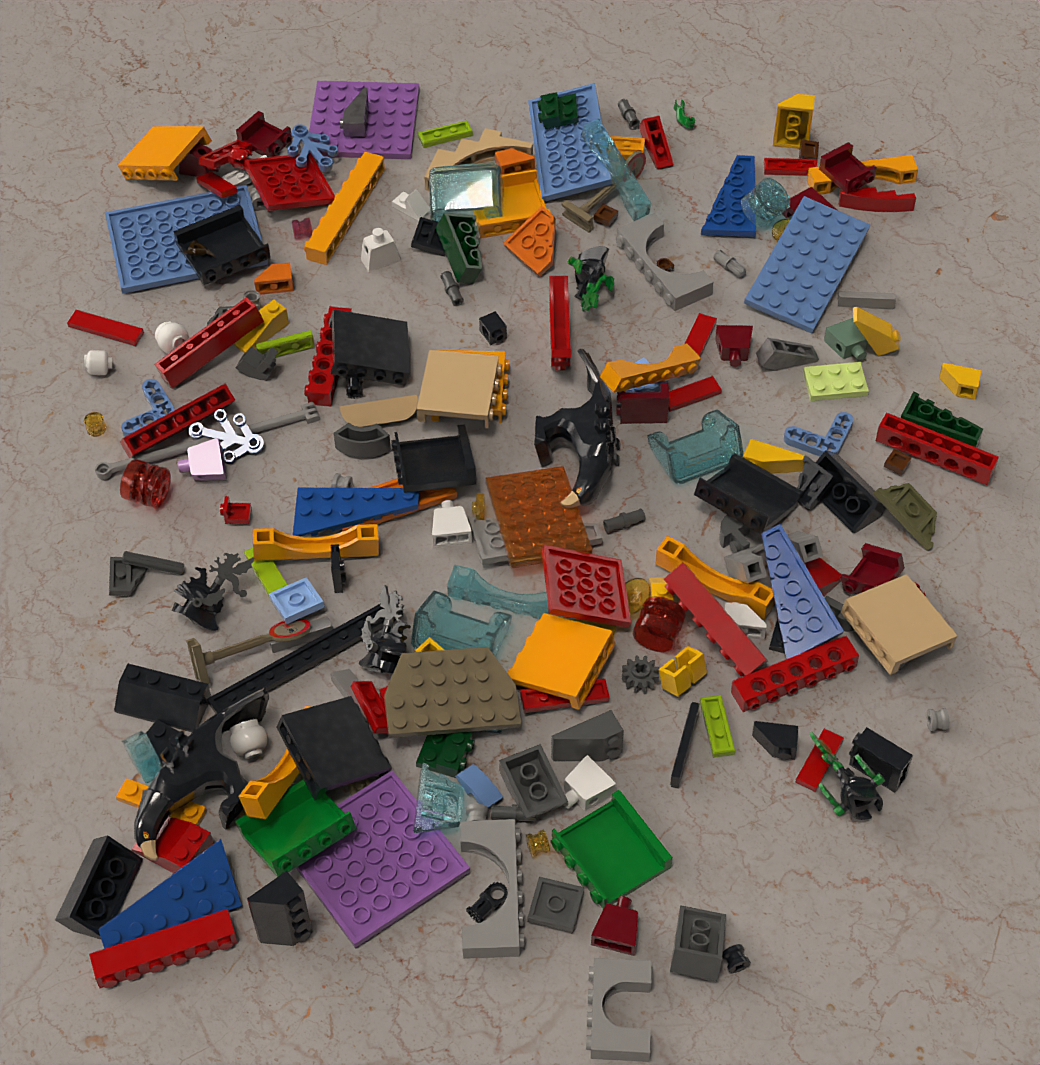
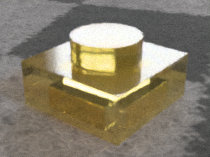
M476 493V501H472V513L476 514V520H484L485 493Z

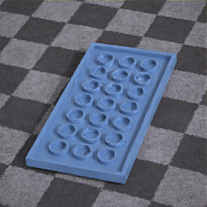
M595 83L558 92L559 97L576 93L579 114L578 123L545 130L543 123H540L538 113L541 111L538 109L537 101H540L541 98L528 100L541 197L544 199V202L613 184Z
M804 196L748 292L744 304L813 333L869 231L870 224Z

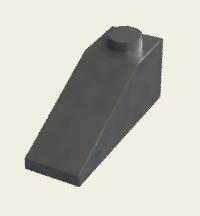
M367 88L361 90L345 109L343 118H340V129L344 130V136H365L368 111Z
M767 338L756 352L762 367L775 370L815 363L819 360L812 345Z

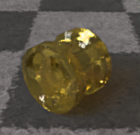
M91 412L84 417V424L90 436L98 437L104 434L106 425L101 413Z
M540 830L538 834L534 835L531 833L526 834L527 846L532 857L537 856L542 851L545 853L550 852L548 838L544 830Z

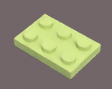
M861 362L803 368L810 401L868 396L869 390Z

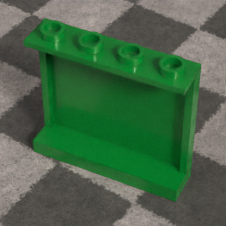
M304 779L287 789L266 819L244 815L235 821L242 838L277 877L285 871H292L357 829L349 811L344 813L326 793L322 799L314 800Z
M620 790L612 793L610 802L562 831L557 832L555 828L552 829L551 844L556 852H561L569 869L573 868L579 883L583 887L586 886L593 902L600 904L603 909L606 904L613 905L618 901V897L629 895L672 867L673 857Z

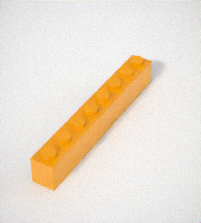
M364 151L361 158H358L356 166L349 173L348 179L343 182L339 193H336L333 203L328 206L324 217H321L319 225L313 230L309 241H306L304 251L306 252L307 260L324 265L328 264L385 171L384 156Z

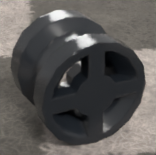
M742 944L730 946L723 951L722 958L727 961V968L730 973L740 972L751 963L749 958L744 955L745 949Z

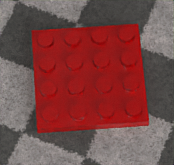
M311 153L307 156V165L302 168L296 165V158L300 154L295 157L284 155L244 160V167L268 211L333 203L335 195Z
M548 545L543 546L541 551L549 614L625 628L630 626L631 618L621 559Z

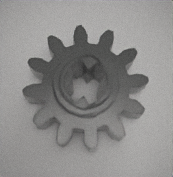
M636 655L635 661L627 659V665L622 666V681H626L627 688L633 685L634 692L638 688H642V691L646 692L647 686L654 689V682H659V667H655V660L647 662V656L640 660L639 656Z

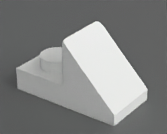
M417 189L410 195L402 192L392 201V207L418 221L420 217L425 218L431 213V208Z

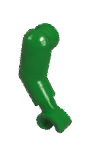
M682 99L681 106L675 100L674 110L676 111L677 122L687 129H692L695 126V118L685 115L683 110L685 102Z

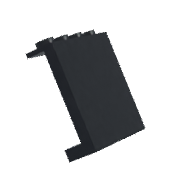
M241 205L173 231L176 245L180 251L188 250L190 243L197 239L198 243L207 247V250L209 249L215 257L207 254L194 256L193 254L182 253L203 285L271 258L268 243L264 245L245 219Z
M333 309L329 320L333 341V366L330 374L405 386L410 376L407 322Z
M465 424L457 425V436L399 442L398 433L394 432L395 440H391L398 485L403 486L404 493L476 485V468Z
M734 453L731 455L727 467L707 481L701 477L699 478L694 495L762 534L797 507L803 491Z
M352 696L284 714L277 724L276 728L314 800L322 799L326 791L376 775H379L381 778L391 768L389 760L383 755L378 740L371 733L368 722L364 720L360 713V708L354 702Z

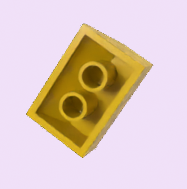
M795 94L778 103L773 146L799 149L802 139L809 140L815 95Z

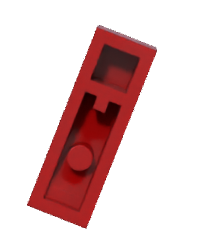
M660 116L643 119L639 129L642 138H645L644 145L656 170L673 166V160Z

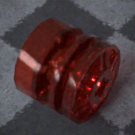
M138 459L131 460L121 478V497L134 503L140 502L142 505L154 509L159 508L166 499L170 488L171 474L169 469L159 467L158 465L151 466L148 462Z
M657 596L649 597L644 601L639 618L633 629V637L646 649L662 653L669 652L676 645L686 613L678 603L671 599Z

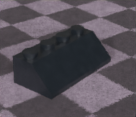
M825 450L818 458L816 463L836 478L820 501L852 533H857L875 522L887 509L873 494L875 490L837 453Z
M127 663L118 683L114 712L150 722L159 720L170 727L193 732L199 727L209 705L207 698L211 697V693L207 683Z
M108 835L93 839L55 921L73 932L101 939L98 929L118 915L143 858Z
M285 871L247 898L260 943L294 946L307 940L312 933L304 891L288 871Z

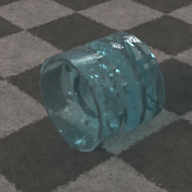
M764 178L741 199V206L751 222L760 227H767L790 206V199L780 183L771 178Z

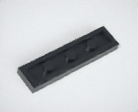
M692 702L690 704L671 774L670 785L673 788L679 789L698 718L700 703Z

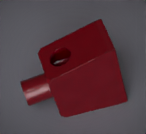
M197 143L179 163V174L198 177L209 173L210 169L199 165V157L213 150ZM221 166L217 167L213 171L219 172Z
M716 326L715 341L721 360L730 361L732 367H738L741 365V361L748 360L753 326Z
M620 896L618 897L617 905H605L591 935L592 946L632 956L635 955L638 911L630 909L632 903L630 898Z

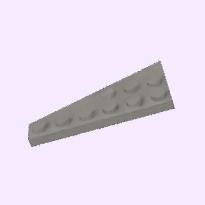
M468 516V522L482 565L541 555L544 545L574 549L602 544V536L598 525L595 523L572 522L570 525L558 524V521H551V524L540 523V520L507 519L505 521H494V518L486 517V520H475V517Z

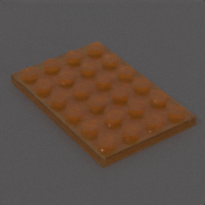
M564 466L485 478L486 487L511 568L542 564L541 550L544 545L592 554V547L578 506L574 508H564L561 506V501L572 491Z

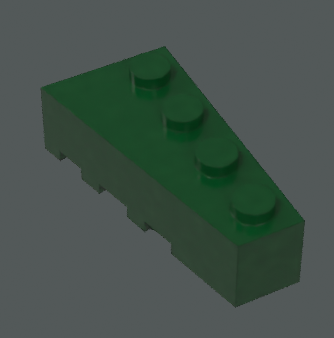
M444 213L436 226V230L457 283L474 284L482 271L481 253L478 251L479 239L476 236L478 232L477 226H475L476 215Z
M913 391L901 414L902 419L978 448L983 428L963 417L957 418L953 416L952 411L946 408L942 410L934 406L935 402L929 399L925 401L919 397L920 394Z

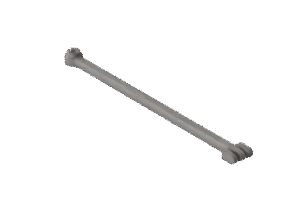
M310 402L301 405V411L250 424L248 427L252 434L305 419L307 424L320 420V416L315 408V404ZM241 428L234 429L238 436H245ZM200 438L114 463L101 462L95 467L96 475L101 480H108L112 473L187 453L188 448L213 438Z

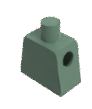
M853 318L826 327L824 341L841 358L846 359L854 356L858 361H861L867 356L865 351L867 350L868 341L855 325Z

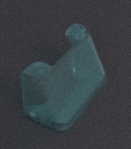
M478 163L434 167L429 171L431 220L439 222L444 213L483 210L484 215L489 219L503 216L504 186L501 168L498 164Z
M716 409L703 416L701 421L702 430L670 442L667 435L660 431L647 435L650 448L670 479L676 484H684L724 469L728 466L730 457L734 453L743 457L739 425Z
M435 590L415 612L411 644L415 650L430 637L444 650L488 647L495 657L512 619L510 614L495 612L490 617L488 623L451 611V599L446 594Z

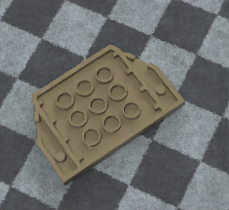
M488 647L402 653L384 695L389 738L521 727L515 683Z

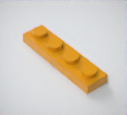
M126 778L116 798L120 802L139 808L142 792L148 789L149 786ZM190 801L186 805L174 810L169 817L192 822L199 826L207 812V808Z

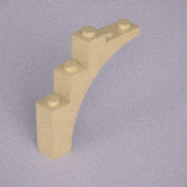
M488 128L484 129L479 142L462 138L455 152L442 149L437 150L424 177L425 190L442 194L447 185L466 169L495 160V152L512 148L533 156V143L502 137V131Z

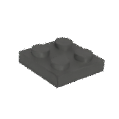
M539 876L527 922L573 933L584 887Z

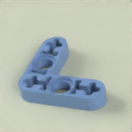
M148 379L142 384L144 395L153 410L123 422L121 429L124 437L148 425L144 424L146 420L152 419L155 421L165 416L166 414H164L163 410L166 409L168 414L175 410L157 380ZM151 387L155 389V393H152ZM157 399H163V400H164V401H163L162 403H160V404L154 403L155 400H157Z
M847 412L837 414L826 437L795 426L788 427L784 433V442L789 446L819 457L825 450L828 451L829 448H832L831 452L839 454L852 428L853 416ZM846 421L843 427H841V422ZM839 433L842 437L834 438L832 434ZM808 440H813L817 444L811 446L808 445L806 442Z

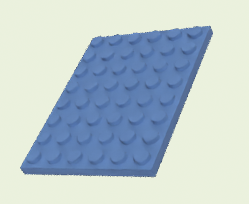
M247 185L238 186V193L226 198H221L213 192H207L105 212L122 294L198 279V276L182 252H179L180 249L176 245L173 231L237 205H241L245 219L262 241ZM265 260L248 268L268 265V261Z

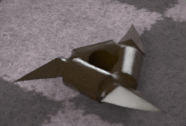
M197 239L190 243L188 250L179 251L189 255L193 254L194 256L207 254L215 257L209 249L207 250V247L198 243Z

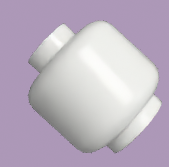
M90 350L87 355H84V370H87L90 375H106L108 369H112V357H108L106 351Z

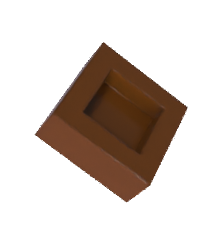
M802 139L800 141L799 158L818 159L819 142Z
M602 204L595 212L593 220L610 226L617 218L618 210Z
M893 449L886 459L884 467L902 475L910 464L912 457Z

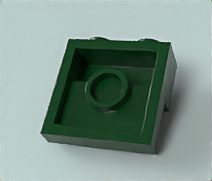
M557 92L541 95V100L537 101L538 109L541 111L538 113L539 122L543 123L545 130L579 122L576 93L561 97L558 96Z
M458 732L427 735L417 758L416 767L456 778L457 774L466 769L468 762L466 757L468 753L473 751L475 740H472V733Z

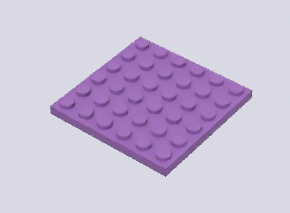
M317 81L309 132L328 135L330 137L329 145H336L338 147V155L335 157L361 158L365 151L384 156V159H411L419 83ZM367 88L368 111L365 136H344V130L340 129V118H343L345 109L361 90ZM310 139L313 142L319 143L318 140ZM319 150L323 157H331L326 151Z
M393 770L337 805L344 813L348 811L351 813L357 829L296 867L355 948L470 872V867Z

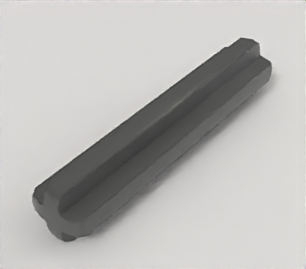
M124 551L122 562L179 575L183 573L184 563L129 551Z

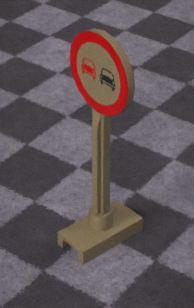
M641 151L631 154L623 164L620 175L612 180L613 184L605 186L581 207H577L566 199L561 203L562 207L566 209L562 216L590 233L594 229L593 217L589 215L590 210L618 187L621 182L631 184L639 177L646 163L645 154Z
M298 619L289 624L282 621L271 627L268 634L259 635L222 649L202 653L201 645L195 638L188 639L186 643L196 680L199 679L200 682L209 684L207 665L215 663L216 660L260 646L271 640L284 642L299 639L310 632L311 624L306 619Z

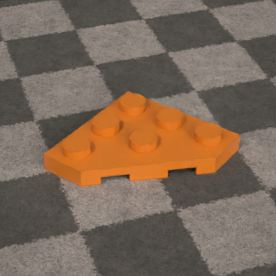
M543 206L503 242L510 252L539 277L553 265L556 223L554 215Z

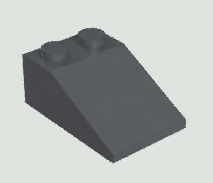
M609 710L552 735L551 758L553 761H582L588 755L593 761L614 759L622 753L624 730L612 710Z
M541 744L499 760V772L526 820L568 803Z
M680 905L670 972L717 981L723 954L726 914Z

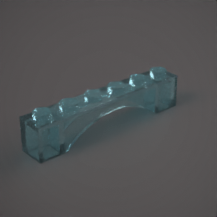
M598 118L583 125L582 138L590 151L602 161L619 190L624 206L633 221L648 215L651 202L600 119Z
M454 565L447 583L449 597L456 600L470 601L477 605L490 606L498 610L511 611L515 614L532 616L535 619H540L543 613L549 614L547 592L536 594L508 592L489 584L475 569ZM558 616V617L570 619V617Z

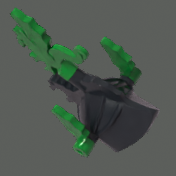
M605 246L590 248L581 252L578 259L571 256L567 261L575 269L576 289L579 291L574 297L582 300L580 303L582 311H589L591 306L596 309L599 301V295L596 292L602 282L608 287L609 291L613 290L615 278L604 274L605 262L610 250Z
M810 732L809 735L813 742L824 753L821 755L828 764L833 763V769L843 783L840 794L841 804L837 802L822 783L818 785L830 803L835 806L834 812L840 817L849 810L855 819H871L872 816L867 809L857 812L856 807L869 804L875 799L877 800L874 805L880 812L883 807V800L876 787L885 781L884 777L880 773L874 774L858 754L855 755L856 760L872 779L854 776L855 773L849 767L845 769L842 763L838 762L839 759L836 755L832 754L830 748L822 740H819L813 732Z

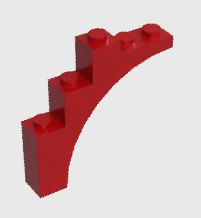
M549 276L551 367H555V370H566V367H570L571 358L568 276Z

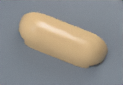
M410 395L339 407L341 415L347 423L357 427H364L376 423L383 424L408 419L417 409L418 397L417 395Z

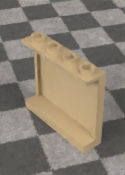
M429 350L417 405L418 422H426L427 415L485 420V428H488L489 421H493L494 418L492 405L496 406L497 394L494 393L495 390H499V379L497 377L501 376L502 364H499V356Z
M907 574L845 599L841 610L842 615L890 675L897 673L900 664L944 645L949 650L952 649L957 638L954 629L947 624L940 612L933 607L929 599L924 596L916 583Z

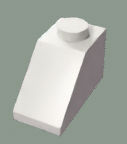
M725 602L726 612L749 638L765 639L767 624L747 604Z

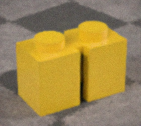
M687 646L675 656V660L671 659L659 668L662 689L679 697L691 687V682L696 683L707 674L704 653Z

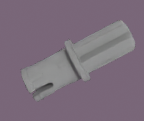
M718 250L714 254L713 259L722 264L725 270H730L738 277H743L746 273L745 267L736 262L734 257L728 256L722 250Z

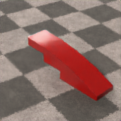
M876 187L862 188L848 194L840 191L838 205L839 207L861 211L907 212L914 211L916 196L915 193L897 195L895 190L877 192Z

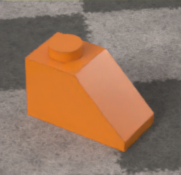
M510 148L495 152V166L499 175L535 170V157Z
M290 262L271 264L254 279L256 291L260 295L293 291Z

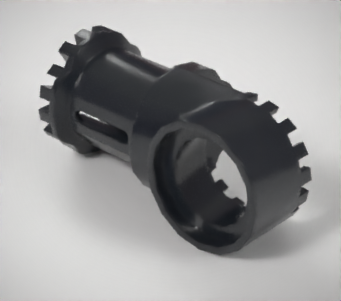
M346 377V383L348 384L346 395L351 399L352 397L354 399L355 397L360 398L363 396V389L361 388L363 379Z
M493 882L479 895L480 898L472 907L468 906L466 908V912L470 917L473 916L475 922H483V918L490 910H495L498 906L504 904L508 895L507 887L501 882ZM500 889L504 892V895L500 899H494L491 896L492 891Z

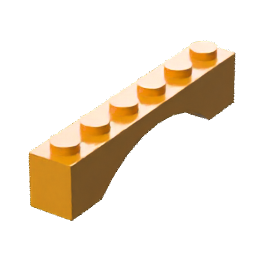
M913 155L861 161L867 168L872 165L877 167L875 179L893 182L898 185L916 182L918 167ZM819 167L809 168L807 183L809 187L814 188L820 195L830 194L838 187L819 170Z
M688 344L674 346L665 361L655 364H638L622 359L607 362L600 378L613 393L693 374L697 370L701 358Z
M377 524L356 525L341 533L323 537L294 536L275 528L253 529L254 561L331 558V545L339 544L341 557L378 556L379 538Z
M666 536L656 550V565L672 572L682 562L685 563L710 593L730 603L747 604L763 620H765L775 605L771 588L760 582L746 583L716 571L694 555L685 544L669 536Z
M286 749L280 762L270 773L258 780L249 781L238 796L248 817L266 819L300 773L288 749Z

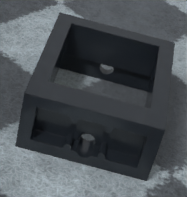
M866 727L862 733L858 732L852 741L854 746L849 752L851 756L849 765L870 777L856 760L855 755L858 754L874 774L880 773L884 777L885 781L881 785L895 793L907 777L913 755Z

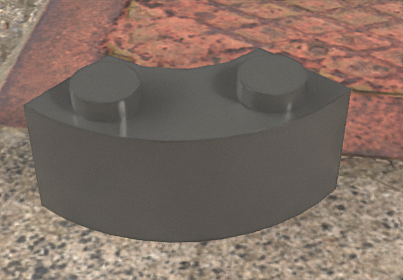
M347 423L333 433L335 448L352 457H375L391 450L390 435L377 423L370 427H357Z

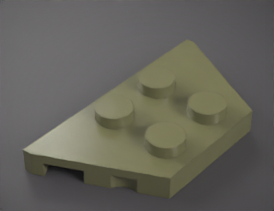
M910 483L890 486L887 489L878 488L873 492L875 497L926 551L933 547L934 543L931 542V537L935 533L937 512Z

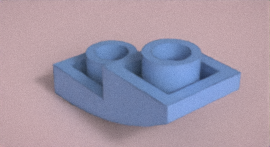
M474 764L455 776L466 793H472L479 804L489 808L503 798L492 781Z

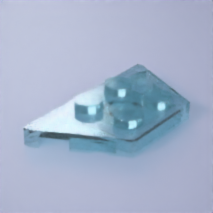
M423 763L420 769L413 832L421 833L459 827L462 818L464 788L456 782L450 781L442 773L437 776L428 770V764Z

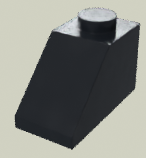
M754 721L752 736L772 757L781 760H795L798 726Z

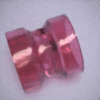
M305 218L301 222L292 220L294 238H300L302 234L312 236L310 218Z

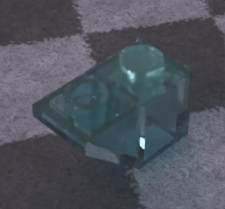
M140 731L122 740V743L132 763L145 784L153 781L162 767L147 734Z

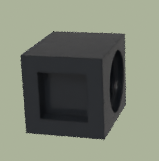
M496 311L479 318V331L490 345L507 339V326Z

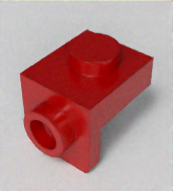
M225 496L224 503L220 504V515L224 516L225 524H250L251 503H230L229 496Z

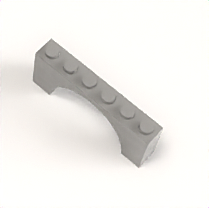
M655 213L617 228V245L623 248L627 257L632 259L636 268L642 271L646 280L652 283L656 292L661 294L666 304L670 305L674 311L712 295L714 282L704 270L691 274H677L659 268L650 260L647 250L655 241L662 238L664 233V223Z
M515 819L460 821L461 852L475 853L490 859L500 867L509 884V892L504 904L492 917L481 923L462 927L463 959L520 957V948H524V933H519V926H523V912H518V905L523 904L522 890H517V883H522L521 869H517L516 863L521 862V848H516V842H520V828H515Z

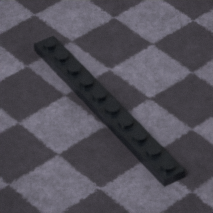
M381 603L207 698L208 704L217 714L262 688H265L267 692L363 639L361 638L362 628L367 616L374 618L376 613L384 608L380 606ZM399 611L398 615H403V611ZM381 618L376 624L370 623L372 633L383 628L385 618Z

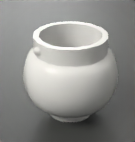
M169 321L159 325L155 332V339L159 348L169 354L187 341L189 334L181 324Z
M257 719L248 720L230 728L232 734L230 736V744L235 754L245 756V759L262 754V749L267 745V734L265 729L259 726Z

